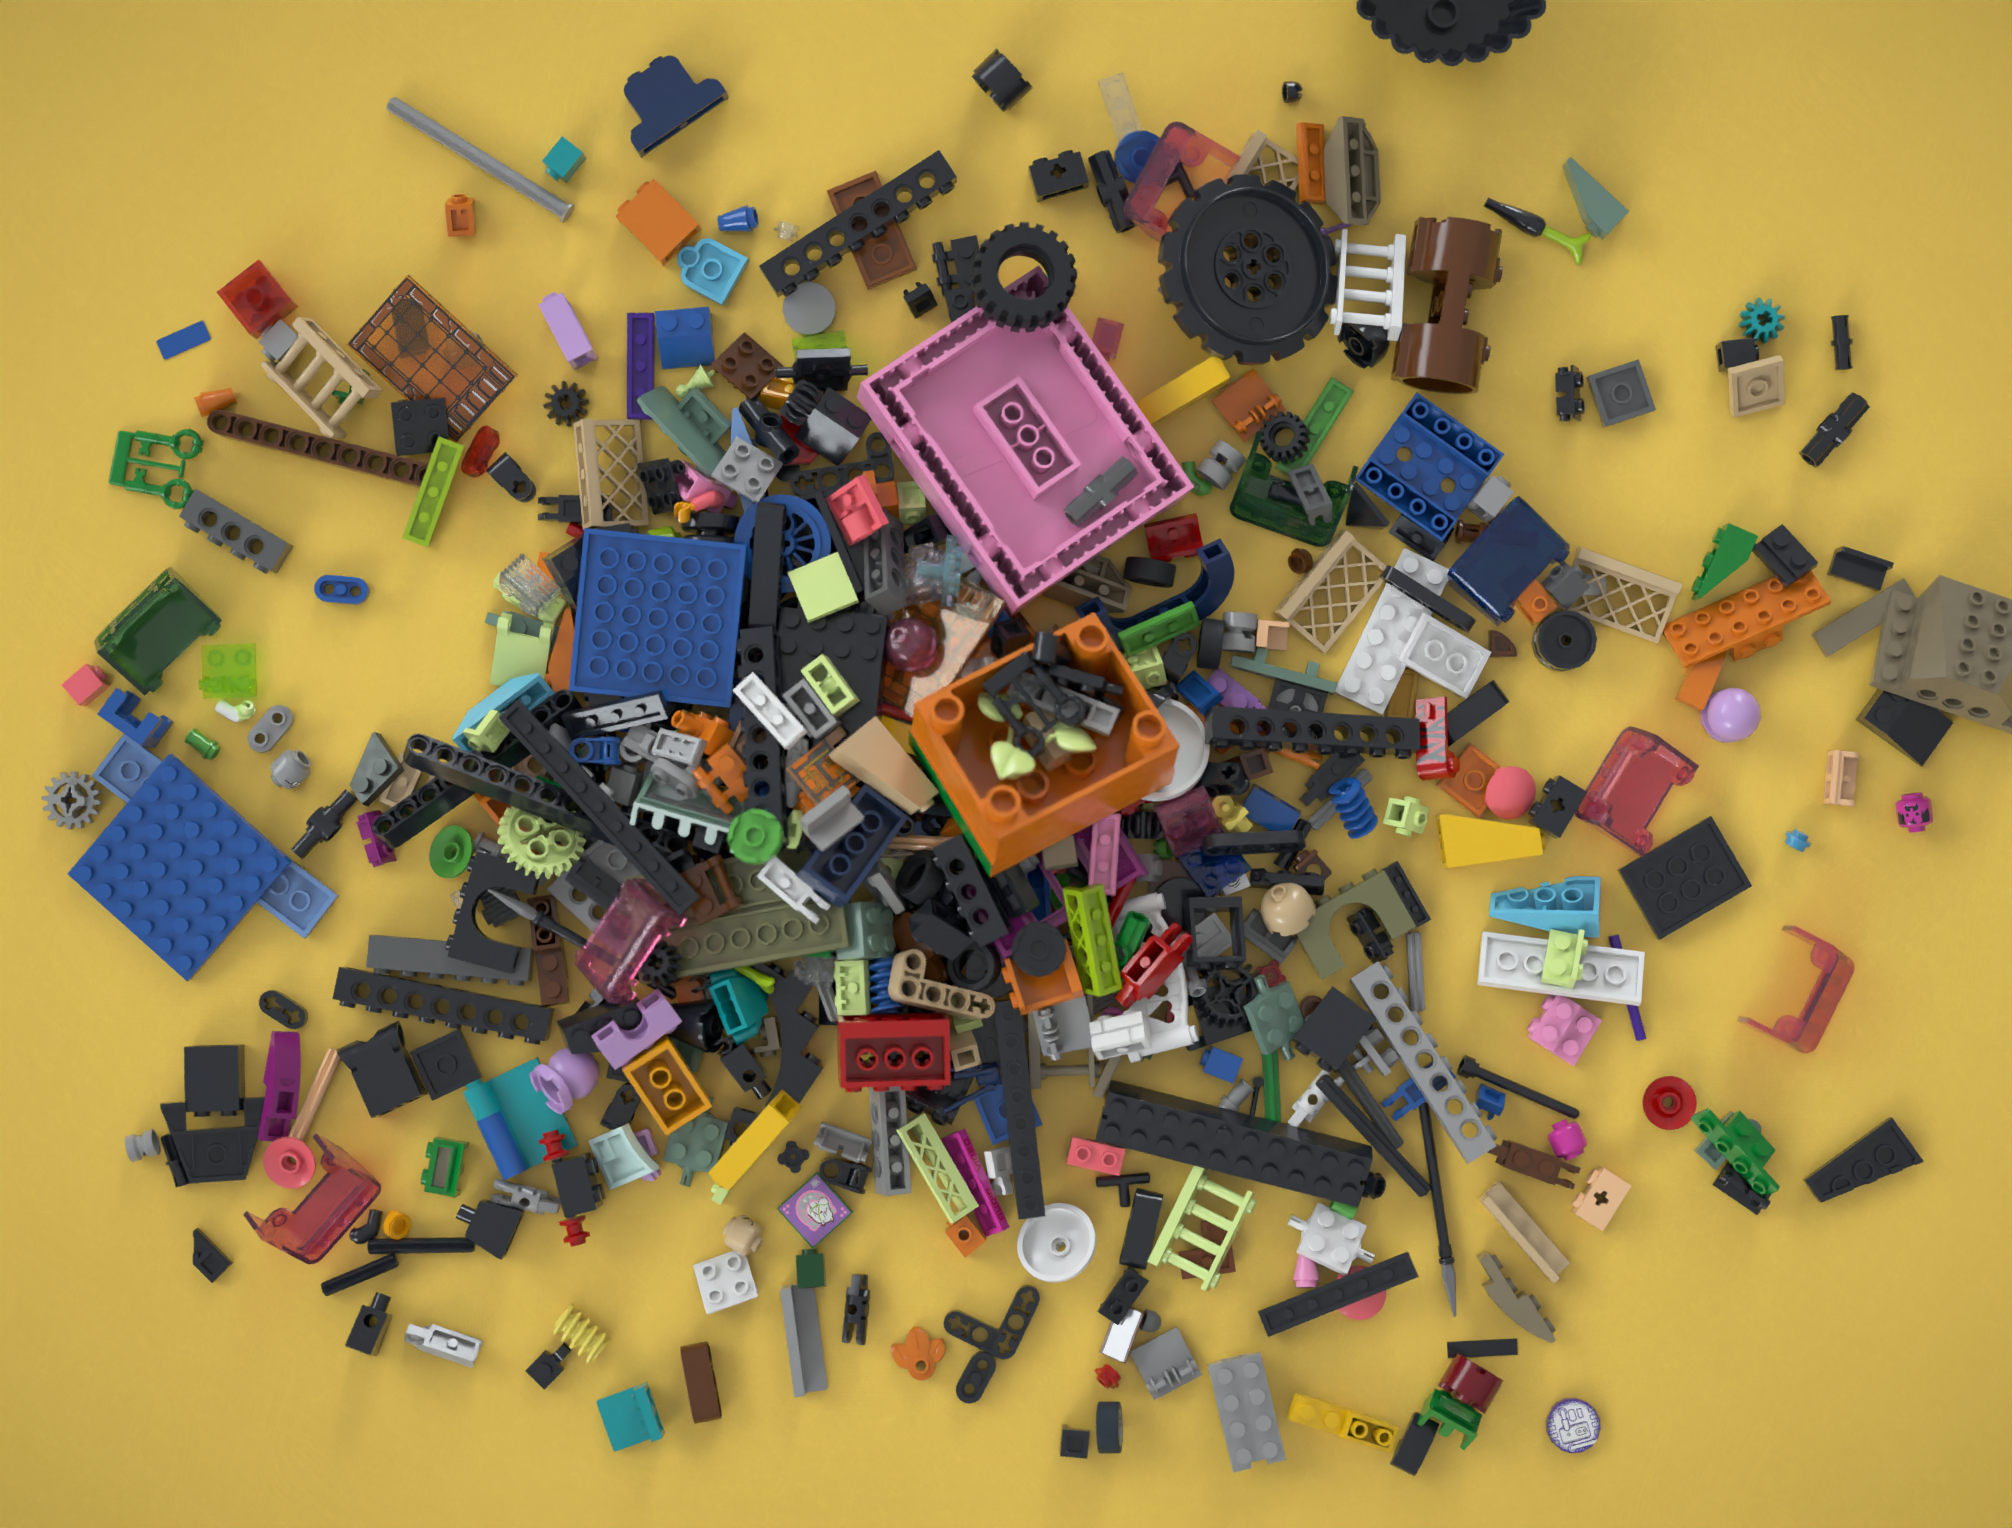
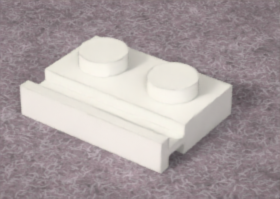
M1215 912L1205 914L1202 920L1195 926L1199 957L1218 956L1232 945L1230 933ZM1183 931L1182 933H1180V934L1177 936V938L1175 939V941H1176L1177 939H1179V937H1180L1181 935H1183V934L1185 933V931Z

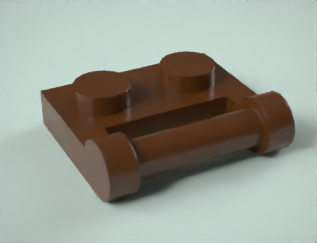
M721 854L680 873L701 896L691 907L699 925H703L743 905L741 897H737L723 866L724 859ZM711 869L714 870L727 899V902L721 904L707 873Z

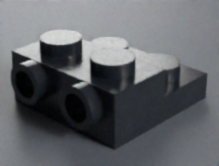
M965 1071L950 1072V1085H944L942 1090H929L928 1086H917V1090L907 1092L905 1096L906 1107L916 1114H921L923 1111L931 1115V1120L938 1125L945 1126L946 1123L952 1125L960 1106L947 1113L943 1109L966 1096L975 1076L955 1079L953 1077L955 1073Z

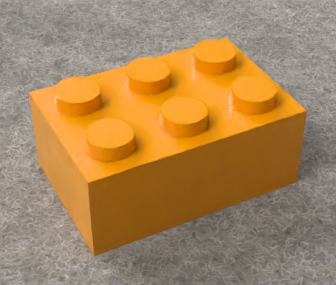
M664 1034L655 1041L652 1047L642 1050L627 1065L622 1066L624 1074L666 1136L712 1107L708 1094L668 1034Z

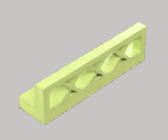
M926 1114L914 1115L907 1120L908 1123L896 1131L950 1224L955 1223L979 1205ZM912 1129L919 1143L912 1142L906 1131ZM923 1152L926 1153L933 1167L925 1165L922 1160ZM937 1174L947 1190L940 1189L936 1184ZM951 1198L959 1210L956 1214L953 1213L949 1206Z

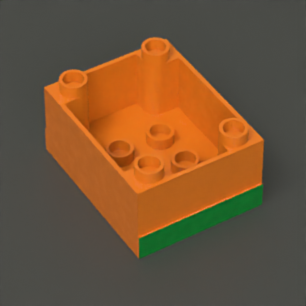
M1095 612L1052 633L1059 635L1060 641L1067 644V648L1072 652L1071 661L1064 664L1063 667L1104 677L1109 682L1124 685L1122 697L1107 692L1104 693V696L1124 708V713L1114 725L1110 737L1080 727L1096 743L1097 749L1095 751L1075 752L1070 755L1072 758L1070 761L1054 768L1050 772H1047L1040 760L1036 758L1034 760L1035 767L1032 772L1020 775L1016 780L1000 779L992 760L991 748L996 742L1007 743L1009 724H1007V721L1000 722L987 717L978 706L977 695L986 692L983 688L985 681L1022 652L1026 651L1031 656L1034 643L914 702L912 729L909 731L908 744L933 785L939 791L938 793L989 877L1172 783L1175 772L1174 765L1180 745ZM1032 667L1025 671L1026 673L1036 676L1034 673H1031ZM1009 683L998 693L1007 696V692L1009 690L1011 683ZM1021 707L1023 714L1018 720L1022 723L1024 716L1034 711ZM1024 737L1021 738V746L1026 751H1029L1031 747Z

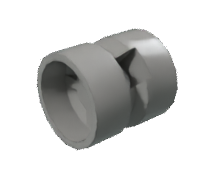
M1218 440L1210 450L1211 457L1204 458L1196 471L1205 480L1211 482L1213 486L1224 490L1232 480L1231 473H1237L1246 459L1232 446L1222 440ZM1223 461L1226 464L1223 466L1220 464V462Z
M1224 612L1223 620L1226 633L1223 636L1222 651L1255 653L1256 637L1252 634L1257 630L1258 615L1245 612Z

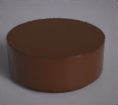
M1309 995L1302 999L1299 1009L1303 1019L1316 1009L1322 1001L1320 997Z

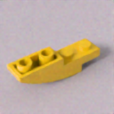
M1296 1392L1287 1415V1419L1335 1434L1343 1439L1388 1453L1392 1451L1399 1430L1398 1426L1367 1414Z

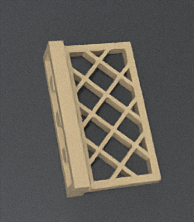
M1257 130L1251 134L1223 181L1227 184V179L1233 175L1249 174L1250 171L1259 169L1262 183L1265 185L1267 179L1264 168L1277 165L1280 175V181L1277 182L1286 186L1287 182H1291L1289 188L1295 190L1299 183L1298 172L1294 178L1285 179L1282 164L1291 162L1298 167V158L1266 138V134ZM1265 146L1274 151L1276 162L1263 165L1261 153ZM1258 161L1259 166L1253 167L1255 162Z
M581 419L573 423L583 530L584 528L595 529L630 523L634 527L649 526L647 494L644 484L640 480L637 463L644 462L640 419ZM623 426H632L633 438L629 443L618 434ZM595 427H604L611 434L604 444L596 437ZM613 438L625 447L618 456L606 447ZM602 451L613 460L606 470L598 464V456ZM627 451L635 457L636 464L632 469L620 460ZM616 464L627 473L620 483L609 474ZM630 477L638 484V491L634 496L623 487ZM604 478L616 487L609 496L601 491L600 483ZM618 491L630 500L623 509H620L611 500ZM607 504L618 513L613 521L603 520V509ZM632 504L640 510L641 520H632L625 513Z
M1340 530L1313 563L1312 569L1302 576L1273 613L1280 619L1290 622V626L1325 654L1384 582L1380 576L1376 581H1367L1366 566L1376 565L1380 570L1384 571L1386 565L1354 539V536L1349 531ZM1352 546L1360 552L1361 563L1347 564L1346 553ZM1365 557L1368 558L1371 562L1365 563ZM1342 559V565H1337L1338 562ZM1361 566L1362 582L1348 583L1347 567ZM1343 568L1344 584L1330 585L1329 573L1333 569ZM1325 580V585L1320 586L1321 583ZM1367 584H1373L1368 590ZM1362 585L1363 597L1360 601L1350 602L1349 586ZM1344 587L1345 602L1332 604L1330 588ZM1316 589H1326L1327 604L1313 606L1312 594ZM1308 600L1309 606H1303ZM1350 605H1356V606L1351 610ZM1346 606L1347 617L1342 622L1333 623L1332 607ZM1327 607L1329 623L1315 624L1314 609ZM1309 609L1310 625L1300 626L1293 620L1299 610ZM1339 625L1338 628L1334 631V626ZM1329 626L1330 637L1323 645L1316 639L1315 628ZM1311 628V634L1308 633L1305 629Z
M1578 546L1572 567L1575 564L1578 567L1579 564L1589 567L1594 578L1586 581V583L1590 584L1596 581L1602 595L1587 601L1585 594H1582L1584 603L1576 607L1570 606L1567 610L1578 612L1588 619L1658 644L1676 596L1680 593L1683 584ZM1595 570L1603 572V574L1597 576ZM1608 575L1614 576L1619 587L1605 593L1599 579ZM1620 579L1628 581V583L1622 585ZM1633 584L1639 585L1644 596L1630 602L1624 588ZM1645 588L1653 590L1654 592L1647 594ZM1621 590L1627 604L1612 610L1607 596ZM1659 593L1669 596L1666 606L1655 611L1650 597ZM1604 599L1609 612L1601 616L1594 615L1590 604ZM1646 600L1652 613L1638 619L1632 605ZM1558 602V604H1557L1558 607H1557V608L1566 610V609ZM1586 606L1588 612L1582 611L1580 609ZM1629 607L1634 621L1625 626L1619 624L1615 613ZM1663 612L1661 619L1659 620L1657 615ZM1608 616H1612L1613 621H1610V620H1607V619H1604V618H1606V617H1608ZM1654 617L1658 625L1654 636L1644 633L1640 622ZM1637 625L1639 631L1629 627Z

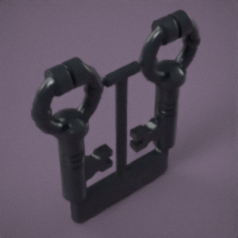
M1026 651L1022 652L983 683L985 691L992 699H995L991 702L992 705L1014 731V747L1028 753L1034 760L1045 752L1043 733H1046L1058 721L1067 726L1077 727L1080 722L1082 723L1086 720V707L1083 699L1074 694L1063 693L1041 664L1037 666L1036 662L1031 660V656ZM1030 667H1036L1032 670L1036 676L1033 681L1030 680L1025 685L1032 687L1030 689L1031 693L1037 689V686L1042 684L1046 686V689L1055 699L1054 712L1057 720L1054 719L1049 722L1016 680L1018 676ZM1012 682L1046 726L1040 731L1033 726L1022 725L1010 710L1014 704L1017 705L1021 701L1020 698L1015 699L1017 694H1012L1010 699L1005 701L1000 696L996 698V694ZM1068 701H1074L1079 707V711L1075 713V716L1073 715L1067 719L1061 713V707ZM1027 733H1032L1038 738L1039 743L1034 748L1026 751L1021 746L1020 739L1025 737Z

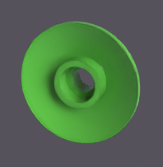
M452 825L442 829L436 835L430 847L429 860L433 871L438 876L451 879L461 875L467 869L470 857L473 856L474 852L473 839L470 833L463 827Z

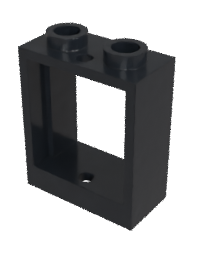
M1242 896L1193 897L1183 902L1185 933H1189L1192 936V943L1186 949L1187 967L1196 966L1198 971L1211 970L1212 966H1222L1223 970L1238 969V965L1247 961ZM1229 912L1233 956L1197 957L1194 913Z

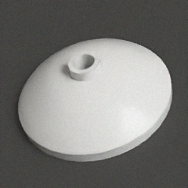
M1053 1203L1045 1206L1046 1216L1026 1219L1019 1232L1017 1250L1022 1265L1032 1276L1045 1282L1057 1283L1074 1278L1088 1266L1093 1258L1097 1240L1092 1221L1081 1209L1071 1204ZM1066 1245L1065 1250L1059 1252L1060 1246Z

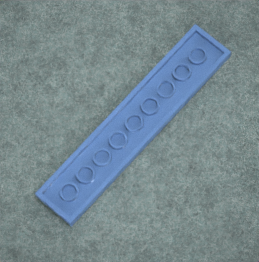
M123 734L92 774V777L128 803L162 763V760L147 748ZM292 860L291 864L257 903L306 939L339 895Z

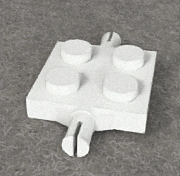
M1319 1202L1315 1205L1312 1215L1307 1221L1293 1214L1290 1216L1287 1225L1301 1231V1241L1296 1253L1343 1276L1348 1273L1351 1263L1355 1258L1369 1265L1372 1263L1375 1254L1361 1248V1239L1367 1227L1366 1225L1331 1211L1329 1207Z

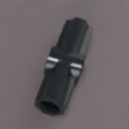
M1100 151L1088 157V162L1097 183L1096 189L1103 207L1107 208L1116 234L1136 227L1138 223L1128 200L1129 193L1123 177L1118 174L1110 151Z
M1854 392L1850 393L1834 413H1830L1816 429V434L1799 452L1802 459L1815 468L1822 464L1830 452L1845 441L1853 431L1851 428L1870 408L1867 401Z
M756 396L752 400L747 397L744 402L740 403L739 412L756 432L755 441L757 444L769 448L783 465L791 463L798 457L800 449L782 428L783 419L779 414L769 412Z

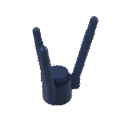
M982 1063L981 1065L960 1070L965 1072L955 1073L953 1075L955 1079L975 1076L977 1084L984 1087L945 1107L943 1111L947 1113L986 1092L995 1091L994 1085L1001 1083L997 1063ZM950 1066V1072H956L954 1066Z

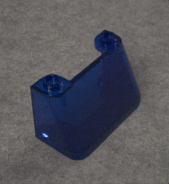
M1517 496L1451 566L1447 573L1449 586L1498 627L1502 621L1506 623L1515 614L1513 609L1515 601L1549 564L1553 565L1556 562L1561 564L1568 557L1570 545L1525 500Z

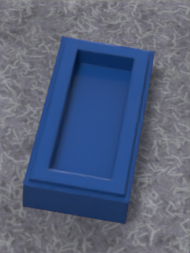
M1195 670L1175 686L1177 692L1203 716L1211 706H1216L1224 699Z

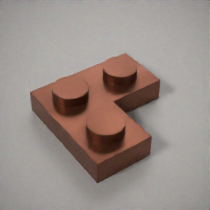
M1206 1220L1201 1221L1203 1237L1221 1246L1228 1231ZM1232 1245L1218 1272L1220 1274L1236 1272ZM1201 1248L1178 1251L1179 1256L1208 1271L1216 1257ZM1180 1269L1182 1280L1197 1278L1196 1276Z

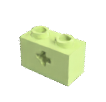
M820 655L801 670L833 715L839 717L860 701L827 656Z

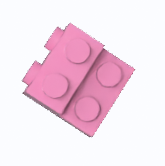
M1548 994L1541 1005V1008L1544 1010L1539 1018L1534 1017L1527 1027V1031H1529L1527 1038L1574 1066L1602 1020L1565 996Z

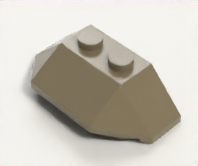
M1347 116L1339 117L1323 149L1326 203L1344 224L1366 226L1370 223L1371 217L1375 214L1381 203L1378 149L1371 134L1365 127L1364 119Z
M1097 555L1041 595L1072 607L1081 605L1099 596L1108 613H1124L1132 587L1124 580L1110 559Z

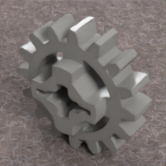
M75 771L71 772L70 777L67 773L62 772L61 780L53 777L51 779L54 784L53 787L45 786L44 788L49 792V795L42 797V800L48 801V805L43 807V811H51L48 820L58 819L56 826L63 827L66 823V828L70 830L74 829L75 824L79 829L84 828V821L92 824L94 821L91 815H100L101 812L96 809V806L103 804V801L97 800V796L102 794V790H94L97 782L93 780L87 782L89 775L82 774L79 778V773ZM65 785V790L57 795L59 790ZM82 786L86 789L89 797L82 792ZM69 798H76V803H69ZM56 804L63 810V815L59 812ZM88 806L86 811L80 816V811Z

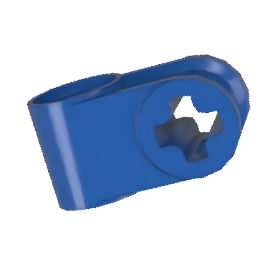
M578 738L570 744L569 753L578 763L622 765V761L619 760V743L622 742V738ZM583 743L587 744L589 754L585 758H578L576 755L577 746Z

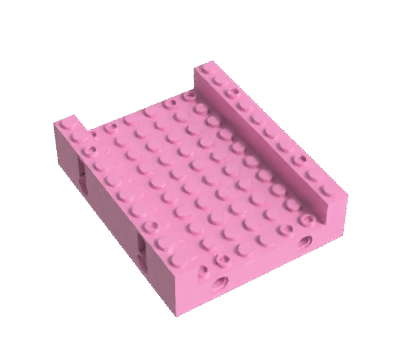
M1038 265L1004 289L1019 299H1035L1044 294L1049 280ZM976 306L861 382L857 394V399L995 597L1004 602L1003 608L1009 617L1031 604L1037 596L1159 513H1165L1184 500L1194 488L1189 478L1068 306L1056 321H1051L1049 326L1043 329L1039 326L1036 327L1034 332L1027 333L1025 329L1021 328L1019 332L1010 331V326L1004 325L1003 329L996 326L997 320L994 318L988 320L983 315L985 310L982 307L978 308ZM1124 456L1127 460H1130L1139 474L1118 492L1117 497L1102 510L1099 509L1079 528L1072 524L1063 512L1066 506L1084 492L1083 489L1098 475H1103L1121 457Z

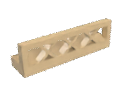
M1496 1181L1477 1199L1547 1279L1555 1283L1560 1279L1558 1274L1570 1262L1503 1185Z

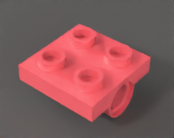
M865 474L856 477L825 498L849 547L861 542L889 523Z

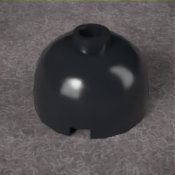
M1342 323L1340 333L1337 335L1339 343L1343 341L1347 347L1343 351L1345 355L1355 365L1364 369L1368 366L1372 368L1386 356L1390 347V340H1387L1388 330L1383 329V326Z

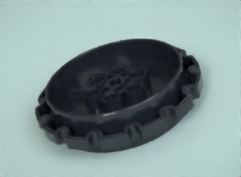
M1233 175L1227 179V184L1221 178H1218L1193 191L1194 201L1187 198L1173 211L1168 220V225L1172 228V232L1163 234L1159 245L1158 263L1166 268V272L1159 276V283L1165 303L1173 304L1177 309L1173 315L1174 321L1189 339L1199 336L1202 340L1201 348L1221 360H1227L1234 354L1237 358V363L1240 365H1263L1270 361L1271 355L1276 361H1280L1302 350L1305 347L1303 338L1309 341L1315 338L1323 329L1329 319V315L1325 312L1324 307H1329L1335 303L1338 277L1333 275L1330 270L1332 266L1337 264L1336 253L1331 237L1323 236L1320 232L1323 221L1308 202L1298 204L1295 201L1296 192L1286 185L1275 180H1271L1263 185L1260 177L1257 175ZM1244 238L1249 241L1250 248L1245 245ZM1223 251L1228 253L1229 261L1225 259ZM1266 252L1271 255L1272 262L1267 259ZM1225 278L1230 281L1231 288L1226 285ZM1268 279L1273 282L1274 288L1269 286ZM1247 291L1252 294L1253 302L1249 300Z

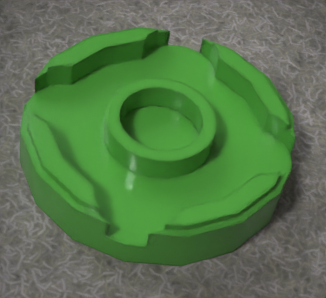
M750 809L742 815L739 814L733 820L729 827L727 839L731 850L738 859L747 864L759 865L769 862L778 854L783 844L784 834L781 824L774 815L765 810Z

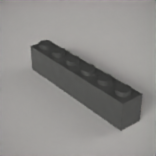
M369 935L366 967L374 968V973L390 974V970H401V976L417 977V972L428 973L427 978L444 979V974L454 975V980L470 981L471 976L481 977V982L497 984L498 979H508V985L524 986V981H532L533 948L521 947L515 973L509 974L447 957L449 952L445 950L447 941Z

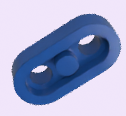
M324 575L314 585L316 596L328 603L359 605L364 603L370 594L368 584L358 577ZM328 585H333L334 591L331 594L326 593ZM354 587L361 589L358 596H353L352 594Z

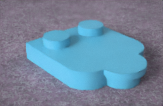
M710 238L700 240L695 246H685L679 251L677 256L678 265L682 269L681 279L689 289L723 307L749 263L747 257Z

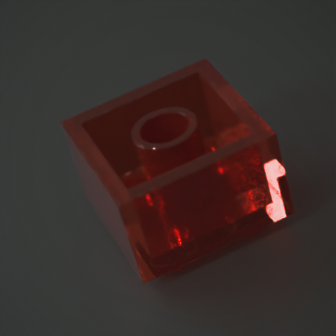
M259 259L217 291V294L242 326L256 340L261 337V333L268 326H274L280 319L283 320L298 308V305L273 273Z

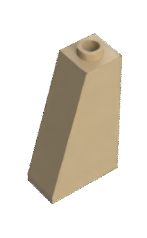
M876 716L828 755L837 764L909 815H912L918 809L921 813L934 804L931 798L939 792Z

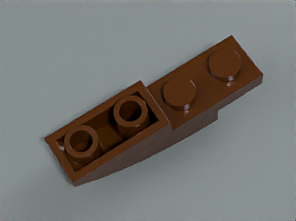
M553 895L527 899L529 906L536 911H543L544 915H548L560 924L556 899ZM530 920L541 1005L548 1007L570 1003L567 982L569 978L563 938L538 925H533L532 920Z

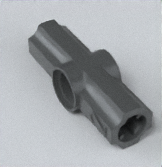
M1124 456L1121 457L1103 475H1098L1083 489L1084 492L1066 506L1063 512L1067 519L1079 528L1099 509L1102 510L1118 496V492L1139 474L1136 467L1130 460H1127Z

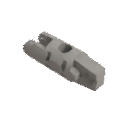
M495 1179L494 1181L495 1188L513 1193V1195L508 1196L495 1193L491 1195L490 1202L532 1211L537 1214H544L545 1212L557 1214L560 1210V1198L549 1195V1191L501 1179Z

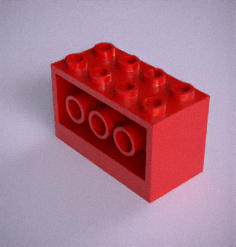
M938 1012L838 1015L837 1053L840 1088H845L846 1092H861L864 1087H873V1091L877 1092L889 1091V1087L900 1086L902 1091L917 1090V1086H928L929 1090L944 1089V1085H950V1020L948 1016ZM924 1050L926 1055L918 1059L915 1055L919 1051ZM897 1051L899 1056H896L895 1059L888 1057L891 1052ZM865 1052H869L872 1055L868 1060H863L860 1056L864 1055Z

